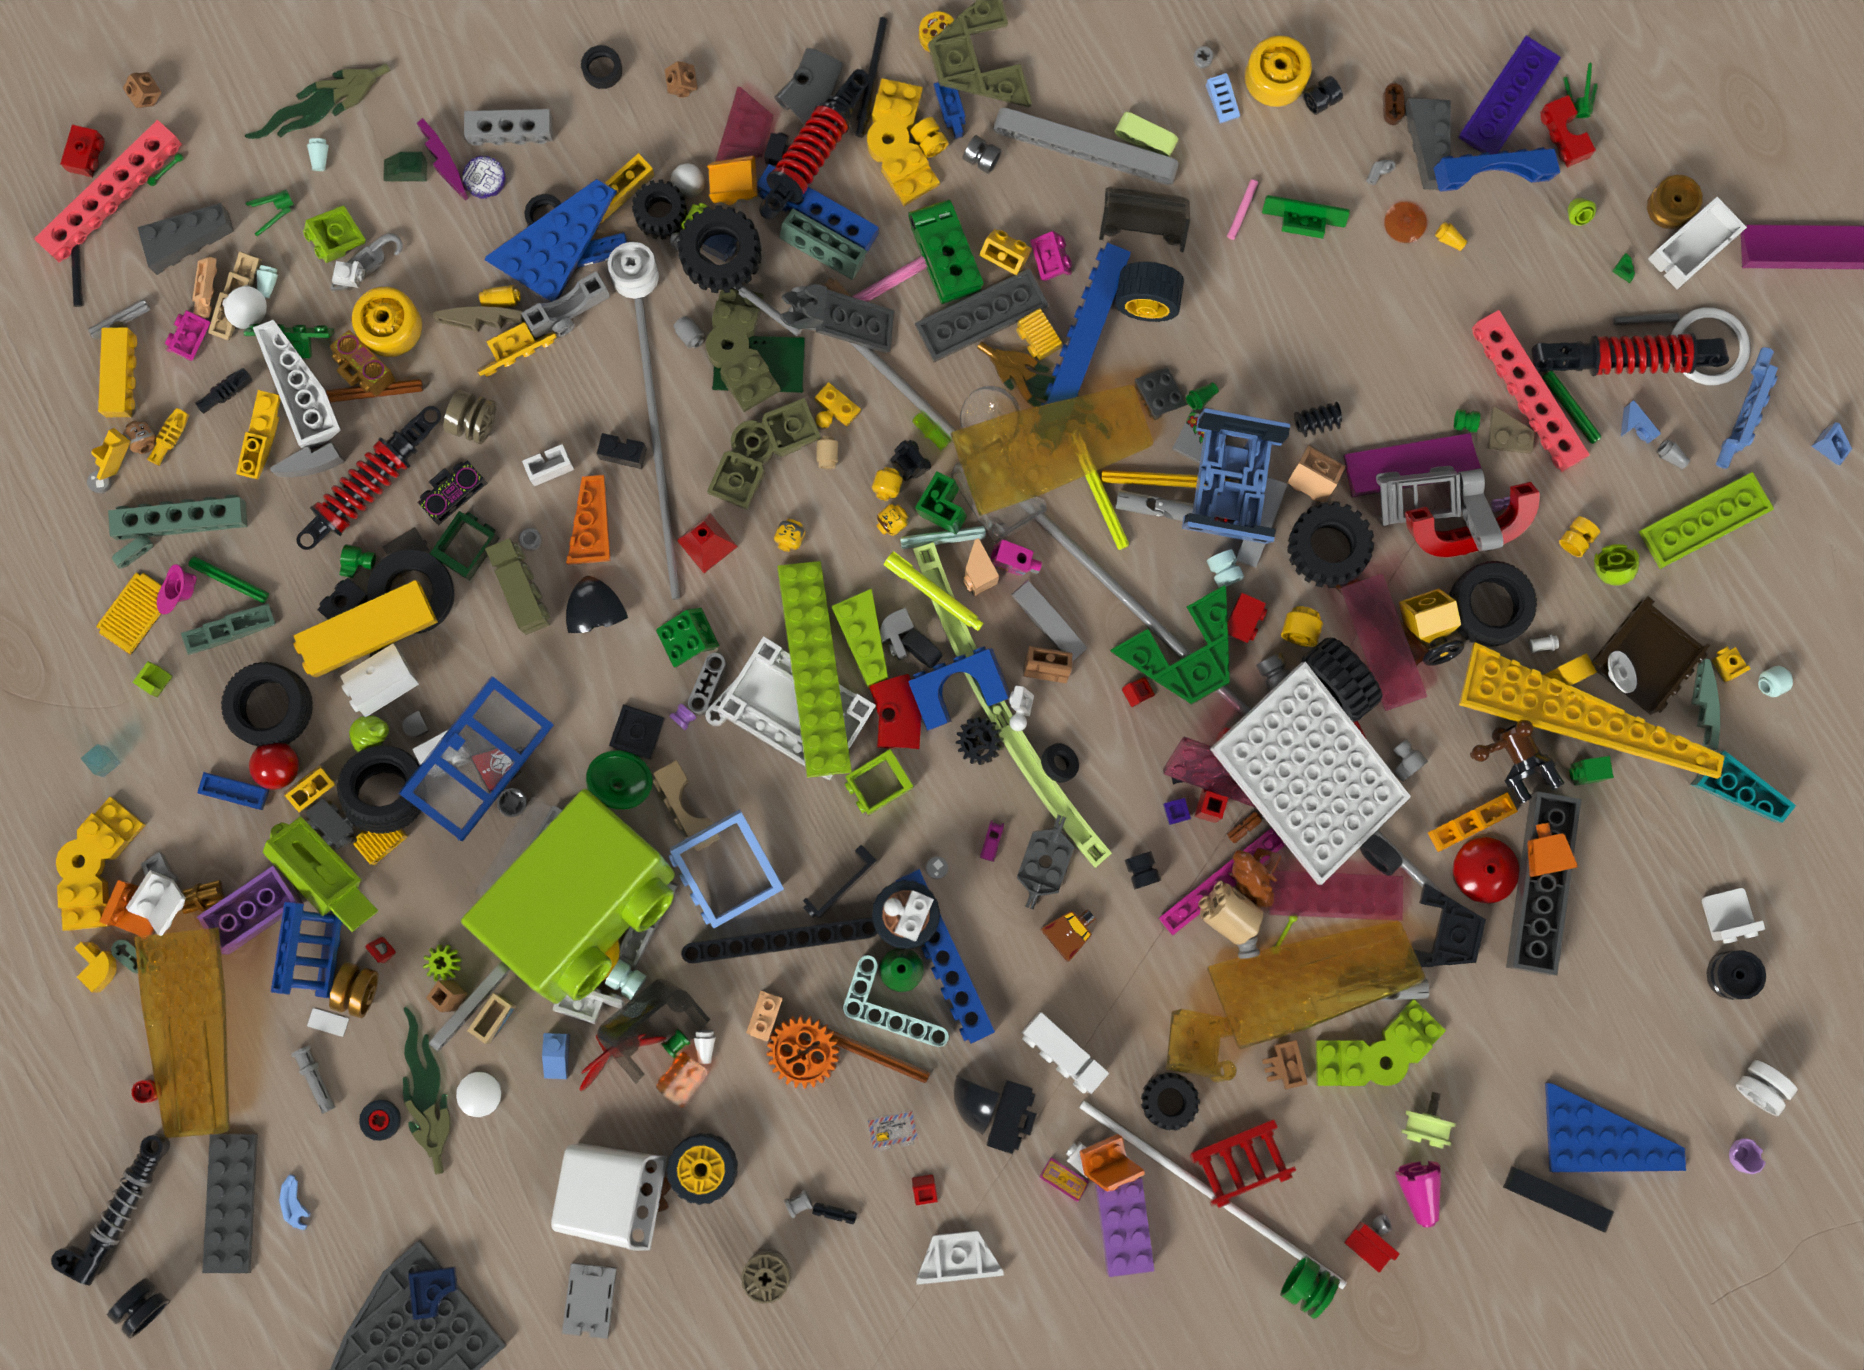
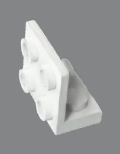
M150 870L129 901L126 909L131 913L147 918L155 932L162 936L165 930L170 928L177 912L183 908L186 898L173 879Z

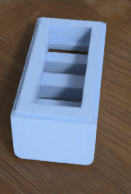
M1227 73L1208 79L1206 88L1219 123L1239 118L1240 113ZM1226 92L1225 95L1217 97V94ZM1229 100V103L1220 105L1221 102ZM1232 108L1231 112L1222 114L1223 110Z

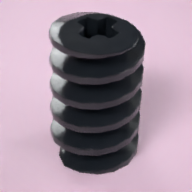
M1337 401L1334 405L1328 403L1326 408L1323 405H1320L1318 409L1312 407L1309 412L1304 409L1301 411V414L1296 411L1294 413L1296 428L1298 432H1302L1304 437L1308 436V430L1311 431L1312 435H1316V428L1321 433H1324V426H1327L1329 431H1332L1333 424L1336 425L1337 429H1340L1342 412Z

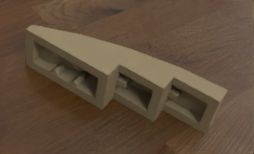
M459 307L433 312V318L437 323L475 332L479 331L480 324L501 329L503 321L520 324L525 321L521 314L523 311L501 307Z

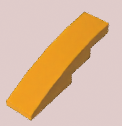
M1507 792L1427 833L1437 852H1440L1518 811Z

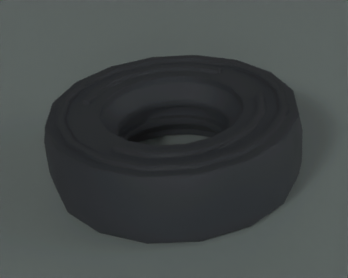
M1055 743L1046 748L1042 754V768L1053 781L1059 783L1067 782L1074 778L1079 771L1078 757L1068 745ZM1055 756H1060L1064 759L1066 763L1065 770H1061L1056 766L1054 762Z

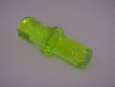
M922 413L917 414L913 418V424L925 434L924 437L926 439L929 438L941 451L947 447L950 440L937 429V425L934 426Z

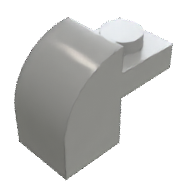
M906 608L888 615L880 628L882 644L890 641L891 644L888 645L891 655L892 657L897 656L899 661L907 658L906 651L899 637L906 635L911 629H914Z

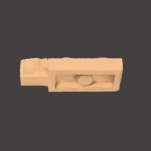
M212 257L198 261L192 301L195 302L193 314L203 319L209 318L212 309L210 300L214 293L213 280L217 273L216 259Z

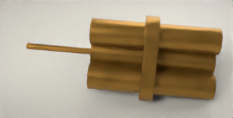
M221 880L202 885L198 883L192 888L181 890L186 898L182 908L183 914L199 910L201 912L206 911L209 907L223 900L225 896L221 889Z

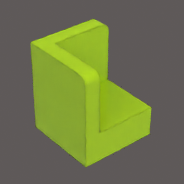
M148 661L132 683L148 694L158 698L172 678V675Z

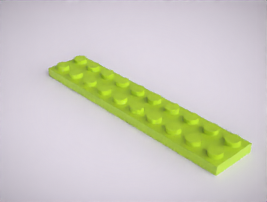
M821 561L778 565L777 571L807 778L851 773Z

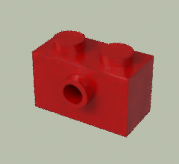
M72 124L60 165L67 172L93 177L94 171L98 168L100 151L104 148V137L97 130Z
M1240 593L1228 619V635L1245 643H1248L1249 640L1253 641L1258 632V629L1255 628L1258 620L1263 621L1268 609L1264 608L1266 603L1247 594Z

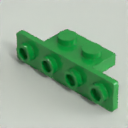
M1267 195L1262 213L1282 217L1281 232L1323 239L1326 225L1343 228L1346 226L1350 210Z
M250 324V328H246L243 331L244 336H256L253 327L261 324ZM277 324L301 358L312 357L310 337L330 338L334 334V328H328L326 325L306 328V325L301 324L294 325L293 327Z

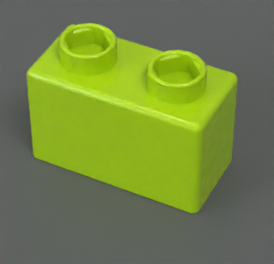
M582 789L463 916L461 923L528 986L553 1004L560 1003L567 995L572 1000L579 1001L593 992L610 971L611 959L605 953L630 926L637 932L647 930L669 908L674 898V892L667 885L674 879L675 872L659 852L588 789Z

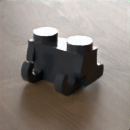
M911 440L902 441L894 450L896 454L890 459L892 464L898 462L905 472L902 477L904 481L912 477L918 478L931 469L930 461L922 457L918 444Z

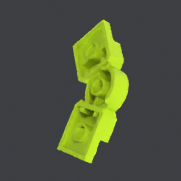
M1411 999L1382 1030V1040L1373 1042L1369 1046L1363 1040H1315L1317 1086H1365L1369 1081L1383 1086L1395 1085L1406 1076L1409 1063H1419L1446 1030L1419 1003ZM1383 1057H1387L1389 1060V1066L1386 1069H1382L1380 1066V1060Z

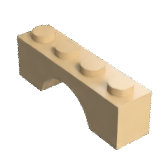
M677 760L653 773L656 778L653 780L654 785L659 792L663 790L666 796L663 799L669 811L673 809L677 815L674 820L680 830L684 828L688 835L685 839L713 824L709 818H695L685 811L682 805V793L689 780ZM717 833L692 848L700 851L721 838Z

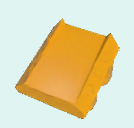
M754 156L711 162L707 166L710 183L709 197L713 203L723 202L727 205H733L737 202V199L750 200L758 196L756 160Z

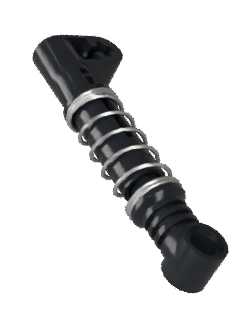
M163 1134L147 1136L141 1141L140 1151L136 1156L137 1159L133 1161L134 1164L127 1167L124 1171V1178L119 1180L120 1187L114 1189L113 1199L107 1201L108 1208L106 1211L101 1212V1221L94 1224L95 1228L92 1229L89 1235L90 1240L83 1251L75 1246H68L55 1251L51 1258V1264L56 1271L83 1285L90 1286L93 1283L110 1250L118 1244L119 1239L117 1237L120 1232L125 1231L123 1227L126 1221L131 1220L129 1216L132 1210L137 1209L135 1206L139 1198H144L141 1195L143 1191L140 1188L150 1187L153 1180L152 1172L155 1171V1167L159 1164L158 1162L162 1156L169 1151L170 1141L168 1137ZM154 1140L159 1144L157 1152L152 1149V1142ZM79 1258L76 1266L74 1267L75 1262H73V1260Z

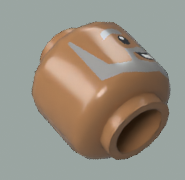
M132 421L126 425L123 435L131 441L129 448L132 452L145 454L154 448L156 436L148 423Z

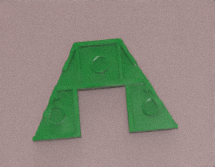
M1225 585L1187 606L1208 645L1169 666L1149 629H1146L1111 649V653L1191 705L1230 684L1227 594Z

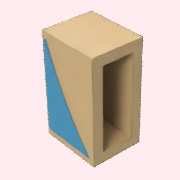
M493 993L467 1031L483 1043H491L516 1005L500 994Z

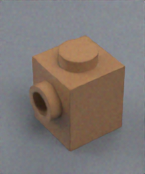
M438 980L426 999L440 1012H453L458 1009L468 993L454 980Z

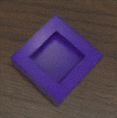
M1185 798L1163 804L1169 825L1191 819Z

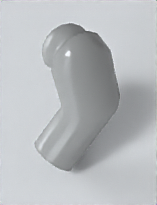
M1388 159L1375 162L1366 182L1376 185L1380 175L1387 174L1395 169V162Z

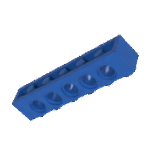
M770 164L757 182V193L763 200L771 190L766 178L775 167ZM810 187L803 194L802 199L804 201L802 203L787 202L783 207L782 211L785 212L787 210L791 212L792 209L797 210L865 249L867 253L879 235L878 226ZM815 208L822 210L820 214L811 213ZM832 219L840 221L837 225H832L829 222ZM851 229L858 231L854 236L849 235L847 232Z

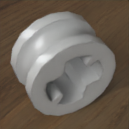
M1206 46L1199 47L1194 53L1195 65L1200 68H1207L1211 65L1213 59L1212 50ZM1200 54H1204V56L1207 57L1206 61H1203L1202 58H1198L1200 57Z

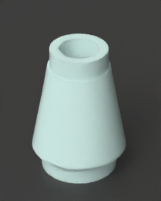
M309 139L307 148L312 170L325 171L329 145H327L326 139Z
M260 265L259 270H257V290L263 294L264 298H270V294L279 276L277 274L278 269Z

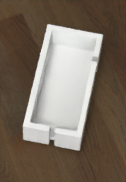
M1716 197L1659 247L1648 260L1660 272L1664 270L1666 272L1664 277L1678 289L1747 227Z
M1038 1012L1021 1031L1025 1035L1022 1039L1032 1048L1037 1046L1041 1050L1039 1055L1048 1063L1054 1061L1058 1065L1056 1070L1065 1078L1070 1076L1074 1079L1073 1085L1080 1092L1085 1094L1087 1091L1092 1094L1108 1076L1109 1073L1100 1064L1092 1060L1090 1055L1043 1013Z

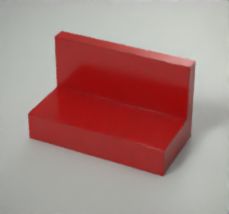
M1362 1222L1356 1226L1343 1242L1378 1273L1381 1272L1390 1259L1395 1261L1400 1255L1399 1252Z

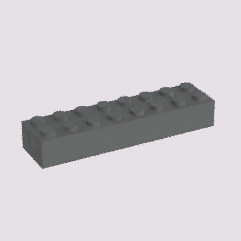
M1535 792L1530 794L1532 798L1529 801L1506 968L1554 976L1558 974L1572 869L1530 877L1527 843L1529 840L1539 838L1536 825L1549 823L1552 836L1562 833L1565 835L1574 856L1582 799Z

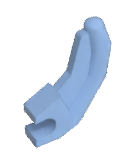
M290 1174L281 1186L279 1197L283 1218L292 1227L305 1230L307 1225L300 1222V1217L308 1218L311 1213L297 1199L298 1180L295 1179L294 1175Z

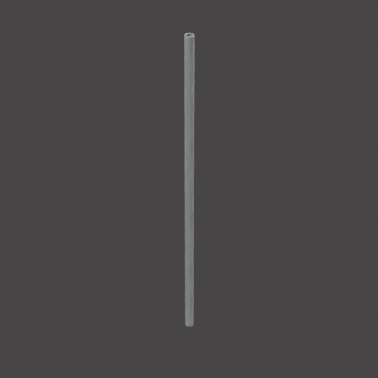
M643 297L634 298L671 596L675 600L680 599V590Z

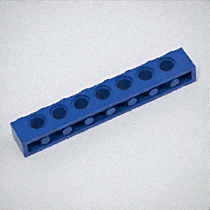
M920 869L895 880V882L913 880L921 885H925L929 890ZM940 914L939 924L936 929L940 935V940L937 943L927 941L924 943L925 946L921 948L926 959L931 958L934 964L931 970L935 979H941L944 987L940 988L945 1000L950 999L953 1005L950 1011L955 1021L960 1020L963 1028H960L959 1031L964 1041L969 1040L970 1044L995 1033ZM940 951H946L949 954V961L945 964L939 963L936 959V955ZM949 971H955L958 974L959 979L957 983L949 984L946 981V974ZM960 991L968 995V1001L963 1005L958 1004L955 1000L956 994ZM968 1012H974L978 1017L974 1025H968L965 1022V1015Z

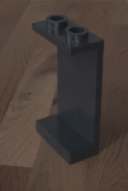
M862 845L855 850V853L866 865L822 908L817 910L807 898L803 900L806 904L803 908L813 918L816 915L821 918L877 864V860Z

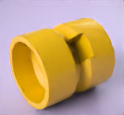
M933 117L921 120L910 131L915 141L921 143L920 149L926 158L936 156L949 145L943 132H938L940 127Z
M1577 516L1569 527L1570 531L1564 533L1559 540V544L1571 555L1582 557L1590 547L1589 543H1593L1598 537L1600 530L1590 520Z

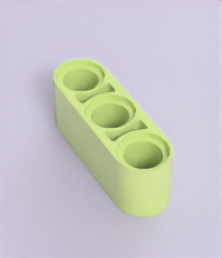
M1130 112L1123 114L1114 131L1119 138L1141 149L1167 157L1171 156L1178 142V137L1175 134Z

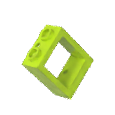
M891 749L845 776L847 782L844 783L850 795L855 793L859 801L855 803L861 813L866 812L868 816L913 789L912 783ZM886 761L902 788L870 807L854 780Z

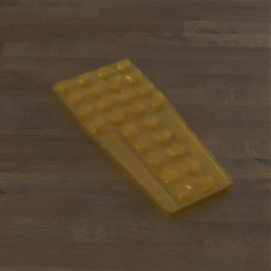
M1132 385L1012 412L950 433L979 516L1041 496L1153 445L1151 433L1135 388Z
M1399 921L1261 950L1260 955L1244 959L1238 957L1208 966L1210 978L1239 1050L1308 1029L1423 983L1425 978L1406 932Z
M219 927L164 933L162 936L158 934L136 936L134 938L141 1006L164 1135L167 1138L227 1132L230 1125L226 994Z

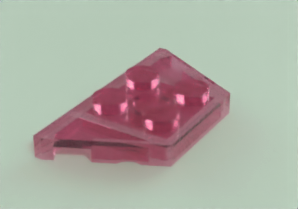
M739 86L736 90L715 162L748 156L759 158L762 157L773 121V114Z

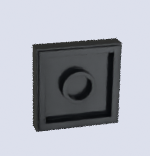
M623 704L609 746L651 760L665 718Z

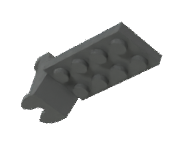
M810 284L803 291H792L782 295V299L786 304H790L793 307V312L787 311L780 314L781 320L788 326L797 329L816 328V333L883 353L890 352L894 310L828 290L827 287L819 284Z

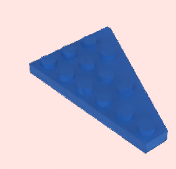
M596 179L488 254L484 260L550 302L559 299L617 190Z
M1545 1083L1549 1172L1686 1171L1684 1147L1555 1084Z

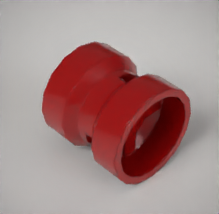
M155 1080L138 1081L131 1089L133 1099L139 1103L153 1102L161 1094L160 1084Z

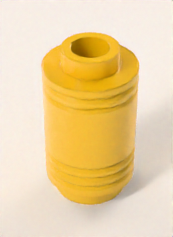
M514 285L483 289V292H479V300L483 307L507 308L517 306L518 301H521L519 288H515Z

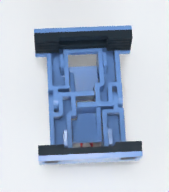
M1204 408L1198 417L1196 431L1204 432L1193 513L1184 515L1182 529L1264 544L1274 542L1276 528L1260 526L1265 497L1263 494L1266 489L1271 446H1281L1289 437L1290 424ZM1226 435L1248 439L1244 448L1225 445ZM1225 478L1239 480V483L1225 481ZM1219 517L1224 518V522L1217 520ZM1228 519L1235 520L1233 524L1227 523Z

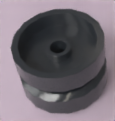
M1744 950L1719 953L1709 962L1706 972L1707 982L1712 991L1719 997L1728 1000L1751 999L1761 992L1767 978L1762 961L1753 953Z
M147 1278L142 1279L130 1288L107 1313V1317L114 1324L125 1321L121 1331L129 1339L145 1329L169 1303V1300L161 1292L152 1295L155 1286Z

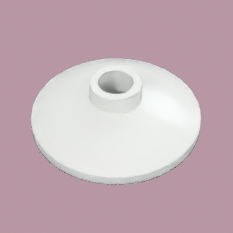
M1620 651L1612 652L1608 658V674L1610 679L1622 692H1633L1637 685V678L1631 661Z

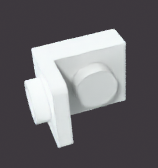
M336 261L332 282L336 285L359 288L360 282L364 280L365 270L359 261H354L353 264Z
M1079 1142L1078 1145L1074 1143L1067 1150L1066 1155L1068 1157L1065 1160L1084 1175L1079 1151L1086 1147Z

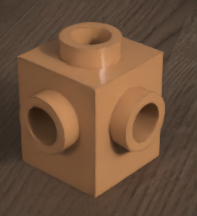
M677 61L664 69L669 94L684 98L698 89L694 65Z
M149 72L130 74L123 87L136 108L154 106L162 93Z

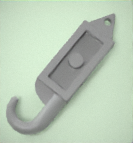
M392 233L382 235L346 263L353 264L354 261H359L365 270V279L383 264L385 256L381 247L389 241H394L397 244V250L394 254L398 255L403 248L402 240ZM332 283L330 289L331 291L348 289L350 291L354 287L337 285V287H335L336 284Z

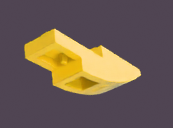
M262 390L257 391L249 432H245L236 471L237 475L259 479L269 456L280 418L277 416L281 400L279 395Z

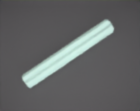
M984 526L960 529L957 535L950 531L903 536L900 538L902 549H908L933 542L935 545L975 540L977 538L984 539L986 532Z

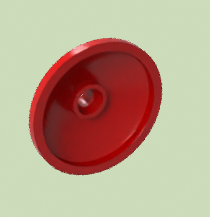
M1489 837L1471 840L1463 845L1455 856L1453 863L1455 883L1466 897L1475 902L1484 904L1499 902L1507 898L1514 891L1518 883L1520 869L1517 857L1511 848L1500 840ZM1489 865L1493 867L1492 874L1487 871Z

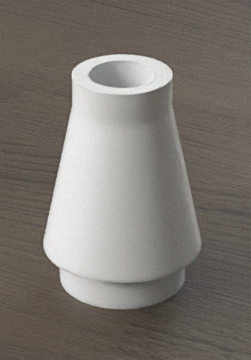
M697 1030L696 1036L693 1038L698 1063H711L716 1038L714 1031Z

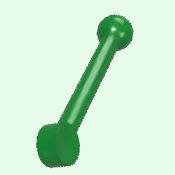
M177 153L175 159L154 177H149L147 183L150 186H155L157 180L177 162L183 160L182 154Z

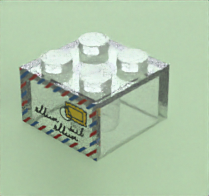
M913 1110L868 1119L873 1148L878 1147V1151L892 1149V1144L900 1143L901 1147L913 1145L914 1140L918 1139Z

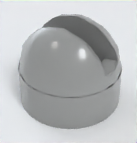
M1385 1214L1373 1220L1372 1226L1376 1228V1233L1386 1234L1392 1231L1390 1220Z

